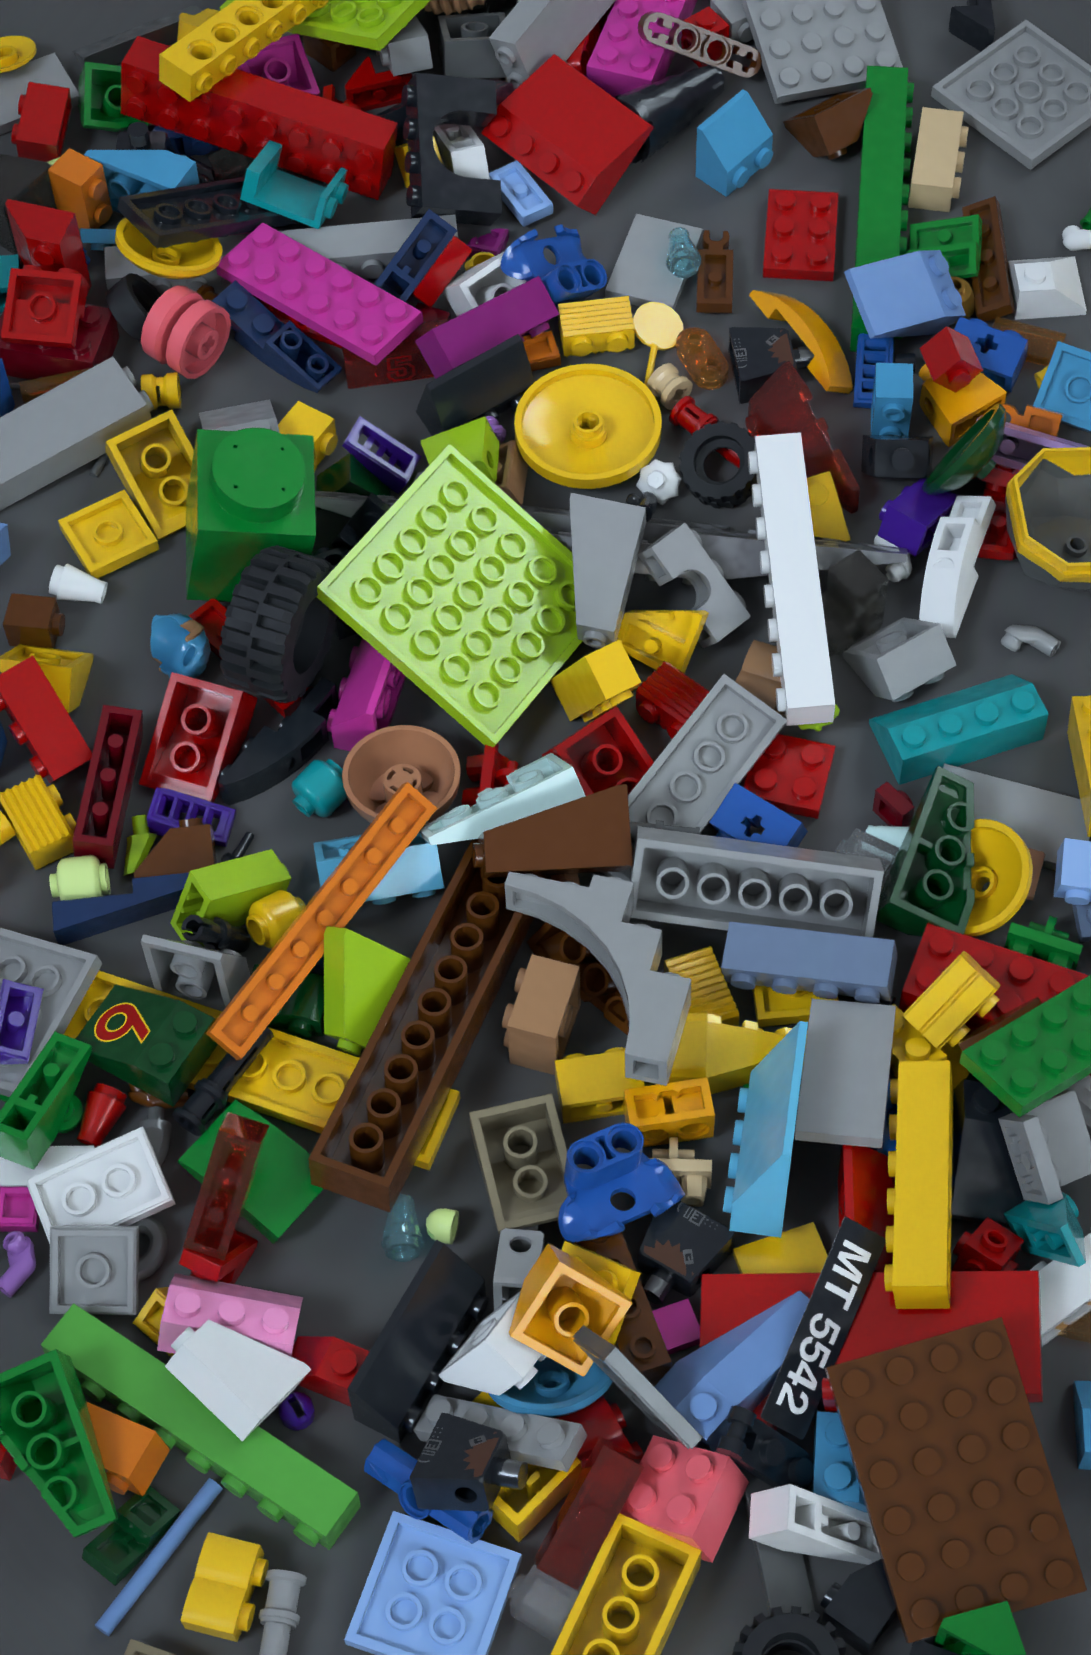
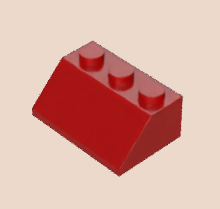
M7 199L5 206L22 269L24 265H35L43 268L45 271L58 272L60 268L77 270L88 283V294L92 284L75 213Z
M842 1145L837 1175L839 1229L844 1217H848L886 1239V1226H894V1215H888L887 1188H895V1177H889L888 1156L868 1147ZM886 1244L874 1272H884L885 1264H893V1253H887Z

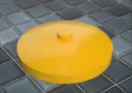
M601 364L570 365L542 376L523 394L515 413V439L519 452L525 462L542 477L571 488L596 489L609 487L635 476L640 472L641 468L647 466L652 460L661 439V411L651 390L632 374Z

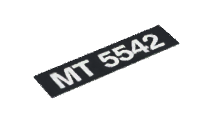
M844 1217L760 1416L763 1420L801 1440L805 1438L822 1397V1379L827 1378L825 1368L834 1366L886 1244L884 1237L848 1217Z

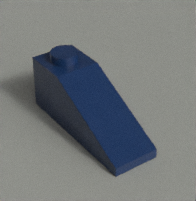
M428 209L374 285L406 302L458 230Z

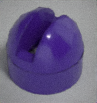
M294 1391L279 1405V1416L285 1427L290 1430L299 1431L307 1428L313 1422L315 1408L309 1396L302 1392ZM297 1401L305 1415L297 1418L290 1403Z

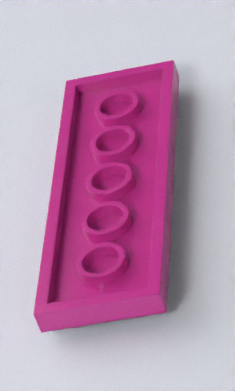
M261 223L227 253L216 267L217 275L231 283L236 280L253 296L375 366L424 322L422 311L265 223Z

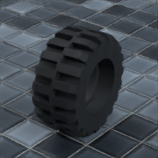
M278 545L264 548L260 551V554H256L250 560V565L245 567L241 574L239 584L235 585L232 593L233 598L225 613V625L222 626L221 631L222 644L219 648V656L222 658V661L220 662V667L224 673L223 676L231 686L280 703L297 700V698L302 697L306 693V688L312 686L317 672H320L326 653L330 650L332 635L335 633L337 626V615L317 598V586L334 569L327 560Z

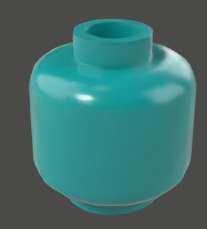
M327 759L325 762L321 760L312 761L292 781L291 787L296 796L292 802L296 808L307 817H310L312 814L322 818L330 816L347 799L342 781L343 769L331 759Z

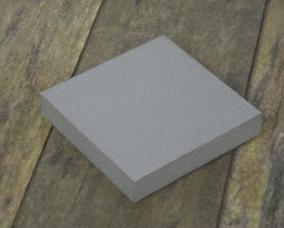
M52 1225L50 1227L49 1314H65L74 1303L89 1314L136 1315L139 1302V1226Z

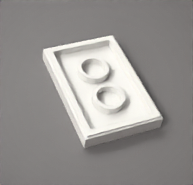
M143 1126L25 1180L49 1244L50 1227L52 1225L129 1226L176 1204Z

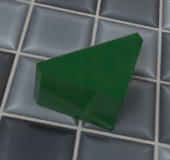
M350 453L317 475L316 491L356 493L363 496H369L372 492L376 496H391V489Z

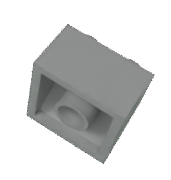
M905 617L841 651L843 658L874 696L892 700V702H899L909 698L914 693L913 689L922 684H932L945 677L944 672L956 666L941 624Z

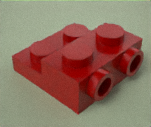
M24 265L23 269L11 268L0 338L8 343L75 348L79 318H84L88 283L83 275L77 270L70 268H60L58 272L45 271L43 268L35 265Z

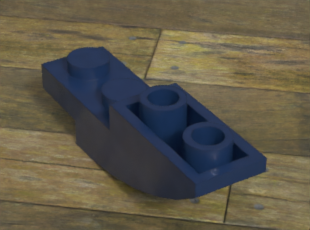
M236 280L212 300V302L223 307L229 313L231 328L235 331L234 339L265 365L295 384L318 393L342 371L340 365L291 321H288L286 324L282 323Z

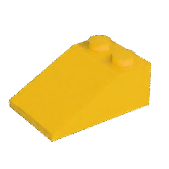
M171 409L107 440L105 452L122 484L158 541L186 527V499L194 453L192 445Z

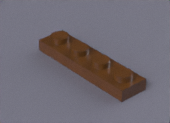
M996 196L962 207L963 217L979 214L982 219L980 268L978 276L971 277L976 315L978 319L984 322L1015 312L1001 209Z

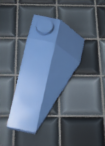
M800 1290L678 1360L654 1386L703 1437L700 1442L710 1451H717L716 1448L720 1436L727 1433L730 1423L726 1419L731 1406H740L753 1411L772 1390L810 1300Z

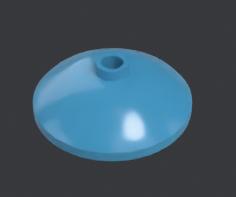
M546 1357L541 1362L537 1360L533 1365L538 1371L523 1388L518 1389L514 1385L500 1396L488 1394L498 1405L511 1412L555 1418L569 1415L588 1407L609 1389L613 1381L595 1363L592 1364L583 1377Z

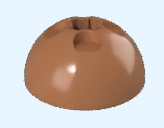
M396 725L370 733L351 749L343 765L342 781L351 805L369 823L373 822L399 787L409 782L437 807V810L424 825L426 826L441 817L451 806L458 792L461 768L456 751L441 735L419 726Z

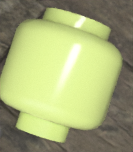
M94 855L63 858L57 865L56 873L49 876L52 897H60L61 901L110 895V877L107 864L100 863L99 859Z

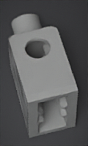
M538 1225L523 1229L505 1228L500 1231L493 1278L494 1311L521 1291V1289L515 1287L522 1288L524 1279L544 1250V1233L538 1231Z

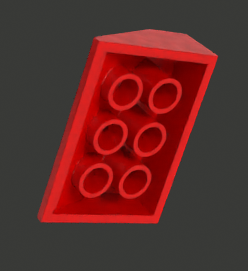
M553 54L500 103L496 116L488 123L481 134L574 205L596 216L654 129V126L559 56Z

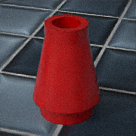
M96 1083L94 1090L88 1091L77 1140L87 1146L94 1145L95 1148L102 1145L106 1136L127 1107L124 1103L127 1095L111 1086Z

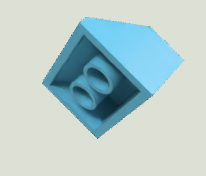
M419 832L365 902L372 901L376 905L394 902L396 896L412 894V897L415 898L428 897L435 894L436 889L444 888L437 845H430L422 838ZM361 835L313 843L320 887Z

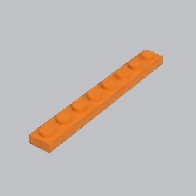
M409 782L402 784L205 1034L236 1060L242 1059L323 956L326 927L344 928L434 814L437 807Z

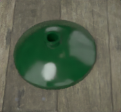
M1000 403L994 405L983 414L946 453L924 482L922 490L925 493L937 495L956 490L970 482L974 477L977 476L982 480L991 472L996 465L992 458L1003 440L1006 423V409Z

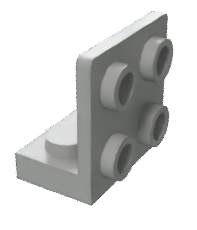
M1066 1090L1020 1118L1014 1112L998 1118L1024 1200L1048 1205L1063 1199L1061 1186L1091 1174V1139L1075 1091Z

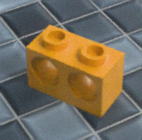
M708 1077L670 1082L667 1086L656 1084L624 1089L625 1122L636 1126L642 1132L644 1137L643 1147L669 1144V1137H678V1142L714 1137L715 1112Z

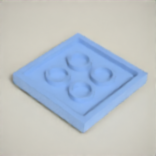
M393 1511L345 1636V1644L374 1655H488L518 1572L522 1554L482 1540L471 1544L452 1530Z

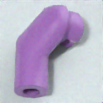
M20 1231L10 1232L3 1241V1248L7 1250L9 1268L0 1277V1291L9 1298L17 1292L36 1268L34 1244L29 1237L24 1236Z

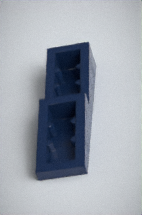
M189 873L132 878L133 893L53 901V932L57 943L66 945L176 909Z

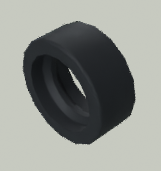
M129 273L107 291L106 301L109 310L120 326L131 337L141 342L142 327L148 312L161 294L138 274Z

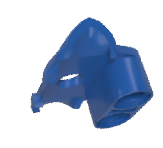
M562 224L554 227L557 237L535 240L538 237L536 229L525 233L508 246L501 260V270L507 276L526 281L539 276L556 307H558L557 304L584 301L607 283V274L604 267L598 261L587 259L583 255L578 230L565 228ZM544 248L554 253L556 257L555 265L550 264L545 259L543 254Z
M630 1123L614 1124L575 1141L569 1147L564 1170L567 1198L561 1205L558 1216L559 1229L567 1241L582 1242L619 1234L625 1230V1224L650 1213L657 1217L685 1196V1192L668 1165L657 1158L650 1160L642 1152L644 1137L636 1126ZM616 1148H625L630 1152L621 1153ZM587 1164L591 1166L592 1169H582L577 1165ZM624 1192L634 1198L635 1205L630 1210L621 1211L611 1204L610 1199L614 1194Z

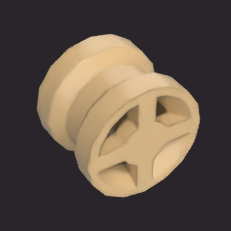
M666 363L652 373L648 379L647 387L654 396L661 398L660 402L666 409L672 410L679 400L690 395L693 384L687 377L679 376V371L673 364Z

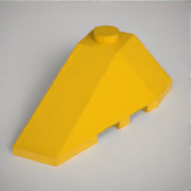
M688 1013L668 1083L708 1077L711 1094L743 1086L749 1083L751 1071L792 1028H780L773 1033L758 1028V1022L745 1020L742 1023V1027L721 1024V1016Z

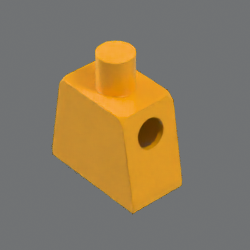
M926 364L919 371V377L924 381L921 389L920 407L948 447L955 444L976 422L978 417L985 414L998 403L1005 404L1007 392L982 373L978 374L967 386L955 393L933 382Z

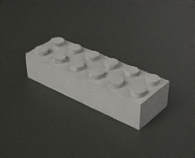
M638 826L630 882H634V909L631 918L728 931L729 921L873 937L884 870L879 858Z

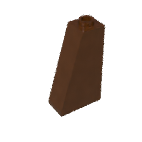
M627 784L616 785L484 831L478 838L479 843H473L472 846L474 868H480L481 878L507 877L509 871L520 874L529 873L537 876L627 871L633 866Z

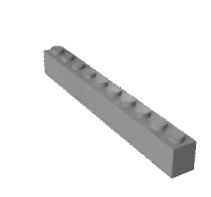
M456 215L439 216L457 229ZM422 218L326 226L319 229L283 230L279 232L363 279L379 278ZM249 234L229 235L223 238L217 237L223 249L221 259ZM117 246L104 247L105 280L108 290L129 273L138 274L146 279L161 295L176 285L186 286L196 292L202 285L208 284L214 288L215 293H221L231 284V282L217 275L216 268L203 276L191 279L157 277L128 261Z

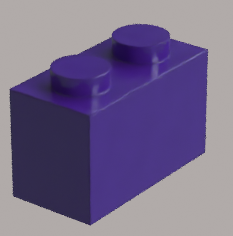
M920 478L911 487L909 485L905 486L896 499L893 501L888 500L879 514V520L882 523L877 536L899 548H907V552L915 557L932 543L940 517L950 516L958 496L951 491L937 495H928L922 490V486L927 478Z

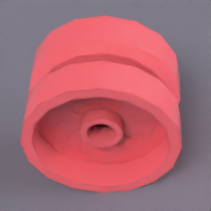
M176 285L166 290L148 312L142 327V349L149 357L161 364H167L181 376L187 379H196L204 375L217 362L224 351L230 334V315L223 307L211 300H204L200 294L192 289Z

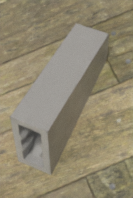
M571 493L569 502L578 640H582L591 647L602 648L617 641L646 528V507Z

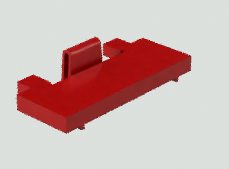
M951 1271L950 1309H896L893 1292L885 1291L884 1272H873L835 1365L1002 1317L1028 1402H1043L1039 1271ZM821 1273L702 1274L700 1348L799 1290L810 1299ZM823 1378L822 1398L825 1412L838 1413L828 1378ZM768 1394L752 1412L757 1415V1419L776 1430L775 1425L760 1417L769 1397Z

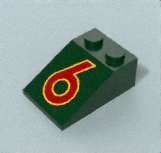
M116 984L75 1038L91 1045L92 1052L88 1062L173 1107L218 1045L205 1034L215 1022V1018L180 1000Z

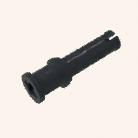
M266 1027L240 1060H236L227 1052L208 1078H202L195 1083V1091L183 1107H177L172 1112L174 1119L190 1133L201 1136L206 1131V1123L217 1109H223L228 1104L227 1100L229 1098L227 1094L257 1058L261 1050L274 1037L272 1031Z

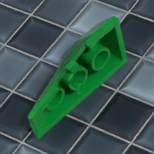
M93 62L84 63L79 78L78 112L83 128L119 132L127 130L128 126L134 122H143L147 126L153 125L121 114V66Z
M54 1349L0 1373V1442L14 1458L13 1461L21 1471L25 1472L40 1491L43 1499L73 1537H80L118 1520L85 1396L71 1357Z

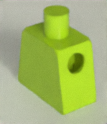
M486 417L421 440V445L429 465L451 444L493 483L497 481L500 444Z

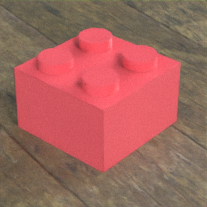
M653 1435L617 1512L702 1550L701 1560L713 1563L749 1481L730 1456L698 1447L688 1449L677 1441Z

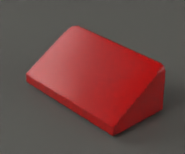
M453 236L414 290L412 296L431 308L471 254L472 249L458 237Z

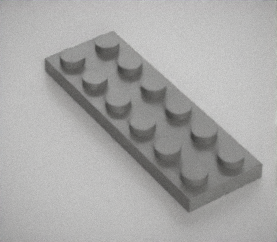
M723 674L628 795L630 822L656 824V820L664 821V825L700 827L699 834H701L734 783H741L785 726L787 719L730 677ZM632 846V860L635 846ZM632 867L627 871L601 873L607 877L614 876L630 881Z

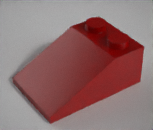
M171 672L139 785L156 789V787L170 789L214 803L220 791L218 784L220 774L228 764H233L247 736L258 698L240 690Z
M617 706L602 713L542 754V757L553 753L573 766L585 796L623 784H627L629 795L654 763Z

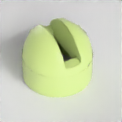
M447 1208L432 1211L426 1218L428 1235L435 1241L438 1240L452 1245L458 1230L459 1211Z

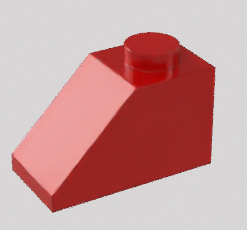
M298 1336L294 1343L291 1357L304 1362L311 1368L299 1386L351 1407L347 1389L370 1351L334 1336Z

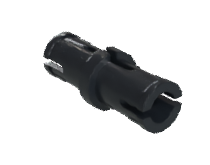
M190 915L186 917L182 924V930L193 932V934L188 932L182 933L186 940L203 943L209 949L218 951L220 948H225L241 953L246 951L251 943V938L241 936L249 935L247 928L230 925L227 920L215 917L213 920L198 915Z

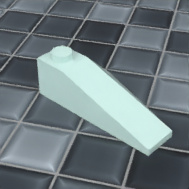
M550 753L507 775L506 778L509 784L504 787L486 788L478 793L475 805L471 807L469 805L455 807L424 826L419 832L422 838L430 845L478 839L484 831L585 797V793L573 766Z

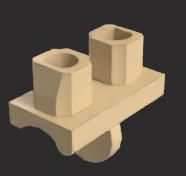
M669 1137V1149H652V1158L649 1159L657 1158L671 1169L685 1192L681 1202L693 1207H702L707 1188L711 1189L712 1160L695 1159V1150L678 1149V1137Z

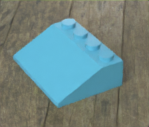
M799 1021L751 1071L749 1088L740 1087L737 1112L745 1113L744 1120L735 1121L733 1145L740 1146V1152H731L728 1178L736 1179L735 1187L726 1186L723 1212L731 1213L729 1231L779 1238L782 1236L808 1022Z

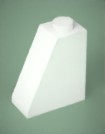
M209 1319L197 1331L188 1327L173 1342L171 1347L176 1352L165 1365L242 1442L295 1390L311 1370L304 1362Z

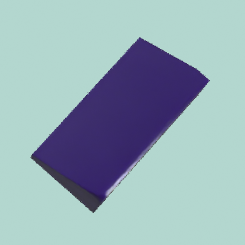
M6 979L2 980L0 985V1065L28 1064L44 991L43 988Z

